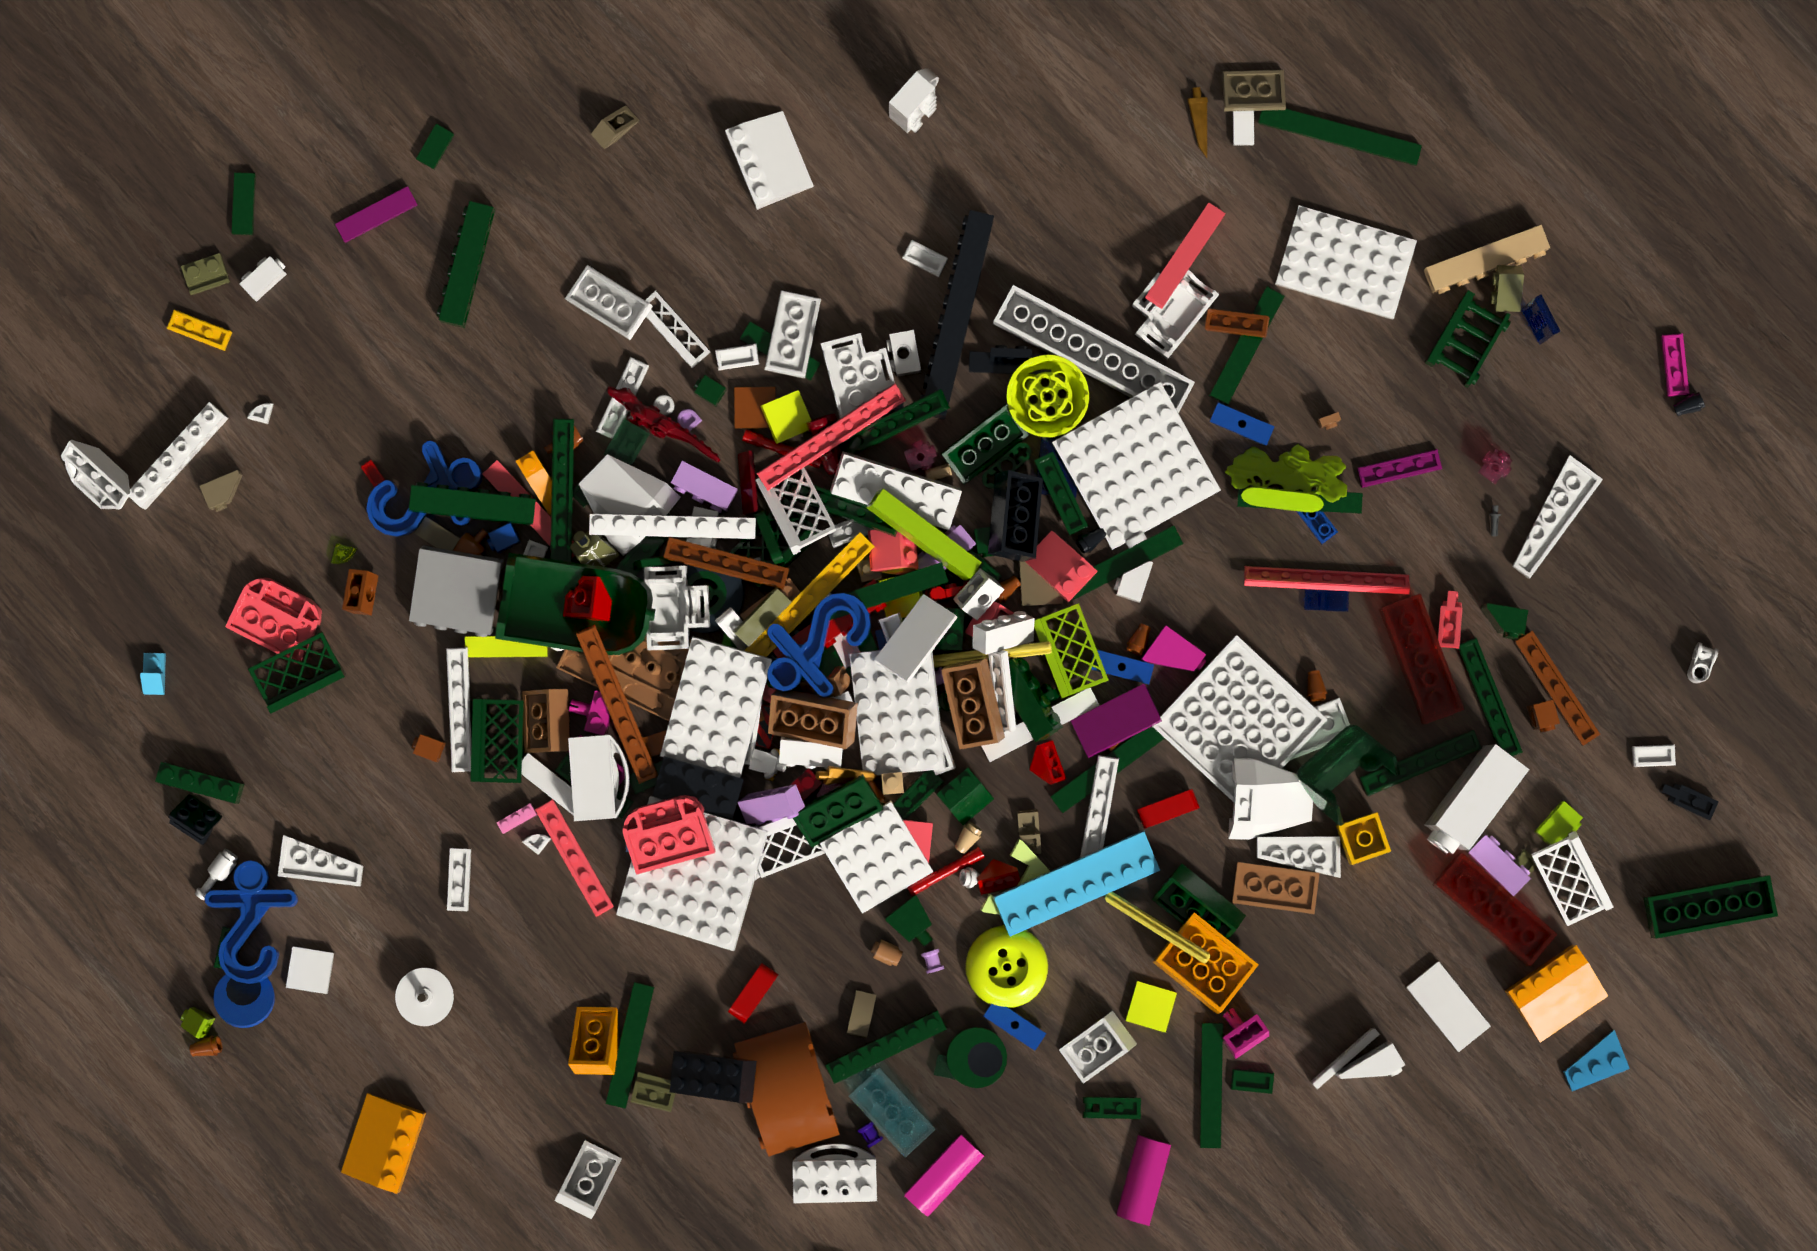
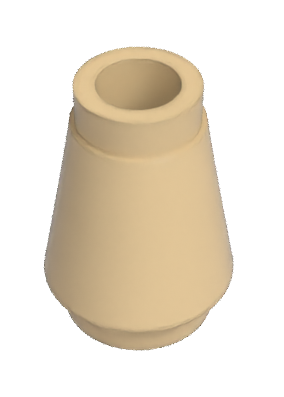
M971 822L964 825L955 848L965 854L981 838L982 830Z

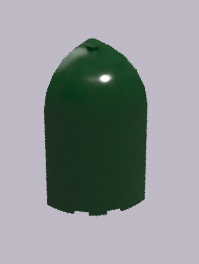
M509 553L495 639L583 652L576 632L595 625L607 654L620 655L634 650L644 641L649 629V622L654 621L656 609L652 608V591L642 579L632 573L618 569ZM582 576H598L601 578L612 600L610 621L563 617L565 596L570 590L574 591L579 585L578 581Z

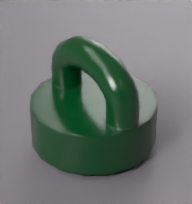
M1045 683L1041 686L1042 692L1049 698L1050 702L1060 697L1058 690H1052L1049 684Z

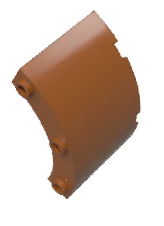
M806 1022L734 1044L736 1052L733 1053L734 1058L757 1061L753 1102L747 1103V1106L753 1109L761 1137L758 1138L762 1150L766 1149L768 1157L840 1135Z

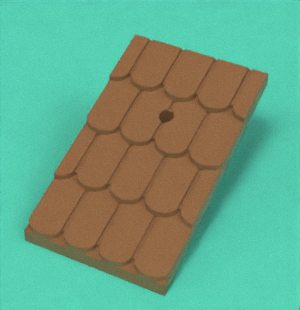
M646 634L644 641L634 650L620 655H608L627 702L670 721L689 649L647 650ZM680 641L658 642V646L680 645ZM564 650L556 668L599 688L584 652Z

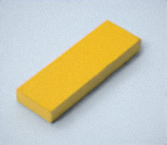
M173 310L166 328L223 351L226 350L232 332L177 310Z

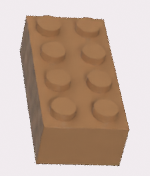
M987 658L949 664L941 669L959 750L995 744L1003 740L1005 734Z
M776 690L771 694L768 734L847 749L854 743L858 703L795 690Z

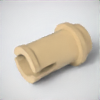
M946 463L934 468L928 467V470H925V475L927 478L937 480L952 476L949 464Z

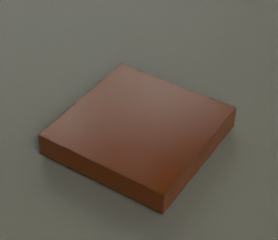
M734 387L735 429H770L760 406L776 400V387Z

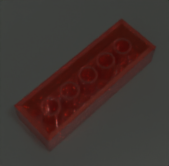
M1421 594L1380 608L1379 612L1422 725L1465 710Z
M1458 853L1432 884L1526 966H1531L1557 935L1555 931L1463 853Z

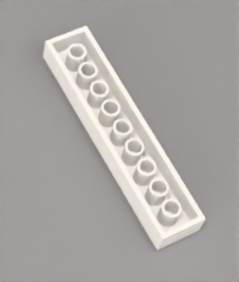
M1014 285L993 322L999 328L1042 351L1071 361L1080 371L1130 398L1161 382L1178 413L1195 383Z

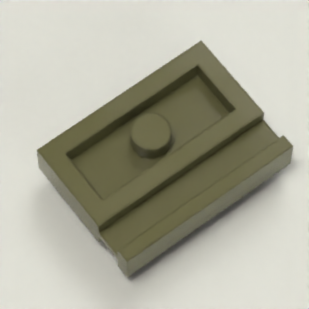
M220 253L181 266L190 295L230 282Z
M638 1072L631 1103L671 1112L676 1093L669 1092L671 1080Z

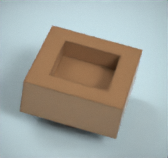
M1339 412L1318 419L1317 423L1319 428L1325 427L1326 430L1338 426L1337 422L1341 420Z

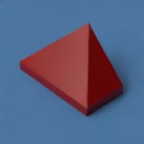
M1053 740L1037 745L1029 769L1050 785L1066 779Z
M993 859L977 877L980 893L983 895L1015 887L1020 882V877L1016 867Z

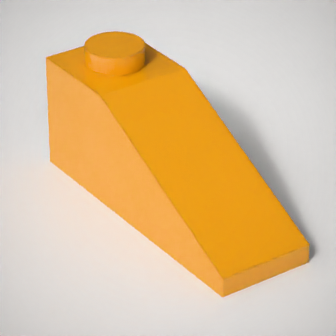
M531 451L516 460V463L548 514L551 515L552 479L537 454Z

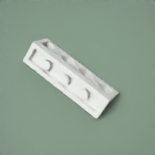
M655 291L645 301L650 303L656 297L661 303V312L650 310L646 318L691 368L695 367L710 351ZM663 306L667 309L668 312H663ZM663 315H672L675 318L674 327L665 326ZM677 330H685L688 333V342H680L676 338ZM690 345H698L704 352L695 359L690 353Z

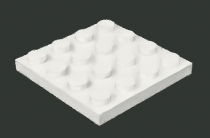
M892 801L883 805L884 810L851 827H847L820 843L862 913L933 872L932 867Z

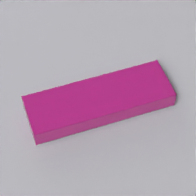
M1683 333L1662 335L1667 396L1689 395Z

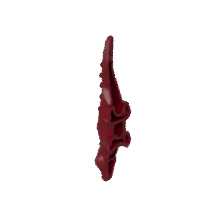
M608 387L607 393L624 405L630 412V415L627 417L630 423L644 426L650 430L652 435L661 439L668 436L687 442L719 463L720 458L717 453H714L709 446H706L695 434L690 433L687 428H683L679 423L672 421L670 417L661 414L657 407L653 405L648 407L642 404L629 388L615 389L614 387Z

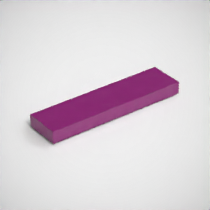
M407 186L335 225L343 241L347 243L418 206Z
M1438 449L1358 467L1357 472L1361 488L1441 470L1442 466Z

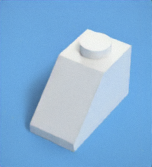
M1149 561L1123 574L1121 579L1117 578L1114 590H1117L1116 595L1140 603L1153 562Z

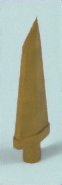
M1196 87L1192 88L1193 98L1188 99L1198 147L1207 158L1208 99L1207 97H1201V89Z
M828 766L826 771L816 772V779H824L825 785L846 783L862 774L867 781L881 778L871 771Z

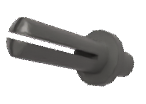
M1492 505V513H1489V516H1491V536H1498V520L1501 514H1498V505Z

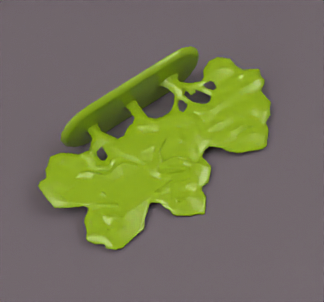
M1299 444L1291 448L1290 452L1281 454L1278 462H1272L1266 452L1257 447H1251L1244 454L1235 457L1233 465L1228 466L1225 471L1232 478L1231 484L1234 488H1246L1241 494L1242 499L1254 506L1300 512H1316L1324 506L1323 500L1316 494L1321 495L1328 502L1332 503L1339 500L1340 497L1347 496V485L1336 478L1346 468L1342 459L1338 456L1323 455L1321 458L1312 461L1309 451ZM1254 476L1260 477L1262 486H1260V483L1256 484ZM1250 478L1252 483H1248L1247 479ZM1270 480V483L1266 485L1265 481ZM1272 484H1279L1284 490L1267 487ZM1315 486L1316 490L1311 492L1312 487Z

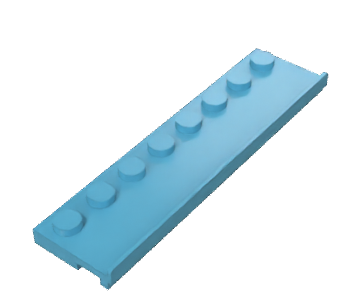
M1141 831L993 896V900L999 910L1006 931L1011 937L1160 871L1145 831Z

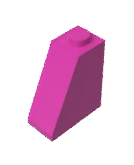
M1165 626L1141 660L1146 663L1194 672L1195 669L1200 670L1206 662L1204 659L1206 654L1168 626Z

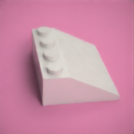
M783 111L747 121L725 130L757 210L814 187Z

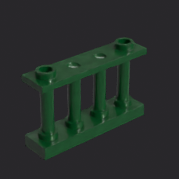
M1469 290L1465 292L1425 361V364L1433 367L1435 363L1438 365L1441 363L1467 378L1464 384L1467 388L1471 384H1476L1480 377L1478 371L1501 331L1505 332L1511 323L1508 320L1511 314L1506 313L1503 318L1496 316L1477 305L1475 300H1473L1475 294ZM1471 310L1496 324L1498 327L1493 336L1464 321L1465 318L1462 316L1465 311ZM1455 328H1462L1488 343L1483 353L1481 354L1456 340L1455 336L1452 335ZM1452 346L1478 361L1472 372L1445 357V354L1442 353L1444 347Z

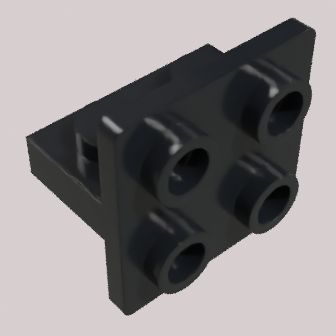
M188 794L170 812L168 818L171 825L201 845H204L213 828L222 819V815Z

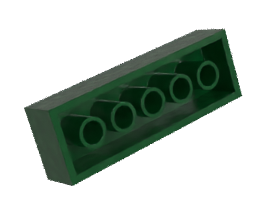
M1770 875L1643 897L1650 936L1654 939L1778 916Z

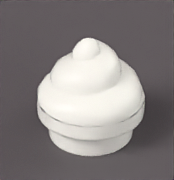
M971 867L962 869L959 875L960 884L966 888H972L978 883L977 877L980 874Z

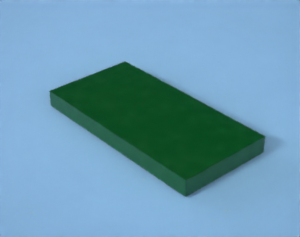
M862 774L807 803L793 820L812 848L847 827H851L884 809Z

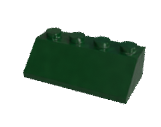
M1182 863L1152 898L1155 903L1181 924H1184L1195 912L1227 939L1238 929L1246 917L1242 911Z

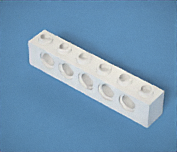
M209 402L132 486L129 497L138 506L146 510L229 418Z

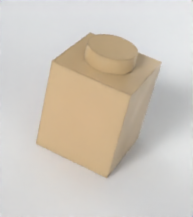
M902 772L881 774L883 795L904 793Z

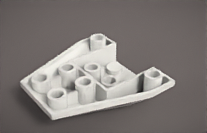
M608 454L579 483L594 514L666 516L680 499V496L666 482ZM605 535L607 540L623 556L645 537Z
M1233 759L1232 779L1235 782L1233 818H1229L1228 839H1253L1312 821L1315 782L1313 779L1257 759Z

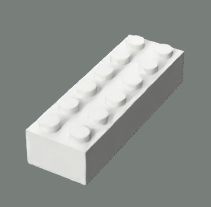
M842 451L830 489L831 494L866 505L870 503L877 491L885 489L931 525L950 530L962 493L959 487Z

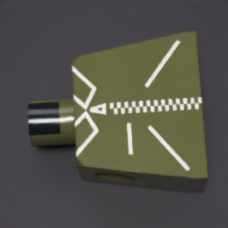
M578 531L574 535L575 542L570 546L577 563L605 567L620 555L607 539L601 535H589V531L587 533Z

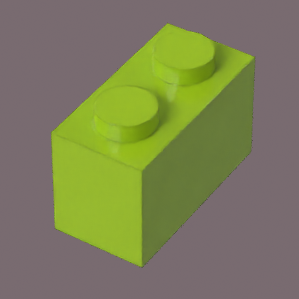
M1561 801L1534 833L1550 846L1566 838L1571 831H1577L1582 825L1580 821L1583 817L1565 801Z

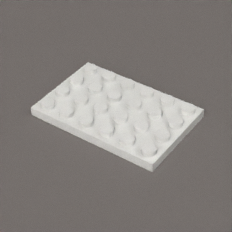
M1299 205L1275 285L1393 320L1417 240Z
M693 636L660 756L740 778L766 686L767 672L773 659Z
M881 650L850 653L854 699L858 703L857 725L863 771H871L876 775L886 773L945 769L933 653H930L909 683L875 662L874 659Z

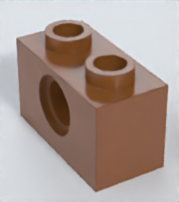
M349 569L342 610L353 614L372 616L379 575L365 570Z
M1554 700L1527 706L1533 730L1539 729L1540 733L1554 730L1555 725L1560 724Z

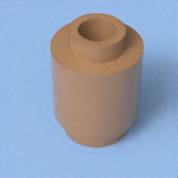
M881 939L879 942L875 941L871 953L874 954V959L889 966H897L903 951L899 950L898 946Z

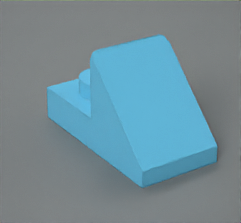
M144 653L143 673H140L143 694L165 695V653Z

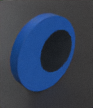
M225 974L215 988L214 1006L219 1016L227 1024L238 1028L253 1027L264 1021L271 1013L275 1003L274 988L268 977L258 983L246 984L237 982Z

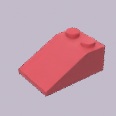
M1053 531L1037 545L1036 559L1025 561L1067 602L1098 572Z

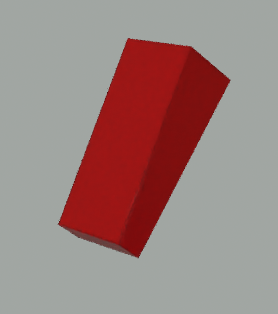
M372 460L361 466L374 487L386 481Z

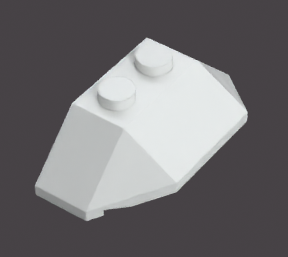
M70 440L61 454V458L65 461L66 470L71 482L100 509H122L130 495L128 475L99 448Z

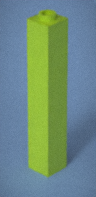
M885 489L877 491L866 507L939 563L942 562L943 566L963 581L971 579L979 570L978 567L982 563Z

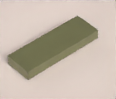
M775 587L733 631L734 634L749 647L789 606L791 600Z

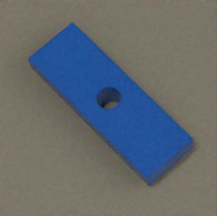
M1217 403L1209 421L1267 446L1275 427L1220 403ZM1239 421H1243L1245 423L1244 428H1240L1238 426Z
M1296 511L1321 545L1338 533L1323 511L1314 512V517H1309L1308 512Z
M1097 650L1106 674L1145 684L1150 683L1154 664ZM1095 659L1094 665L1098 666V663ZM1119 663L1125 664V669L1123 671H1120L1118 669ZM1092 666L1091 670L1101 672L1099 669Z
M991 1004L983 1015L1034 1051L1046 1035L1044 1031L1008 1007ZM1013 1021L1019 1023L1017 1028L1011 1027Z

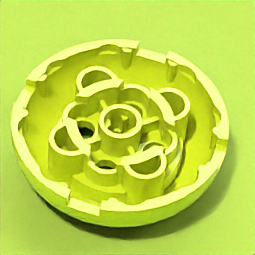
M1041 355L1025 361L1013 373L1007 388V404L1013 419L1022 429L1039 437H1056L1071 431L1083 419L1089 404V389L1083 373L1071 361L1056 355ZM1041 369H1051V372H1042L1037 375L1029 374ZM1043 378H1047L1050 381L1047 387L1041 385ZM1063 389L1066 391L1067 395L1065 398L1058 397L1059 390ZM1050 393L1052 396L1051 400H1045L1044 395ZM1032 395L1038 397V402L1035 404L1029 401V397ZM1048 407H1053L1055 409V413L1053 415H1048L1046 413V409Z
M1004 925L993 927L979 935L972 943L966 957L968 982L975 994L990 1005L1014 1008L1028 1003L1041 991L1048 974V959L1040 941L1027 930L1010 937ZM1000 949L1007 950L1006 957L1002 958L998 955ZM1019 958H1023L1026 961L1024 967L1017 966ZM1009 963L1011 969L1005 971L1003 968L1004 964ZM991 967H996L998 970L995 976L989 974ZM1014 977L1016 979L1015 985L1010 986L1007 983V979Z

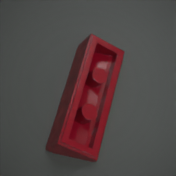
M751 450L738 454L742 510L744 515L754 514L759 511L754 453Z

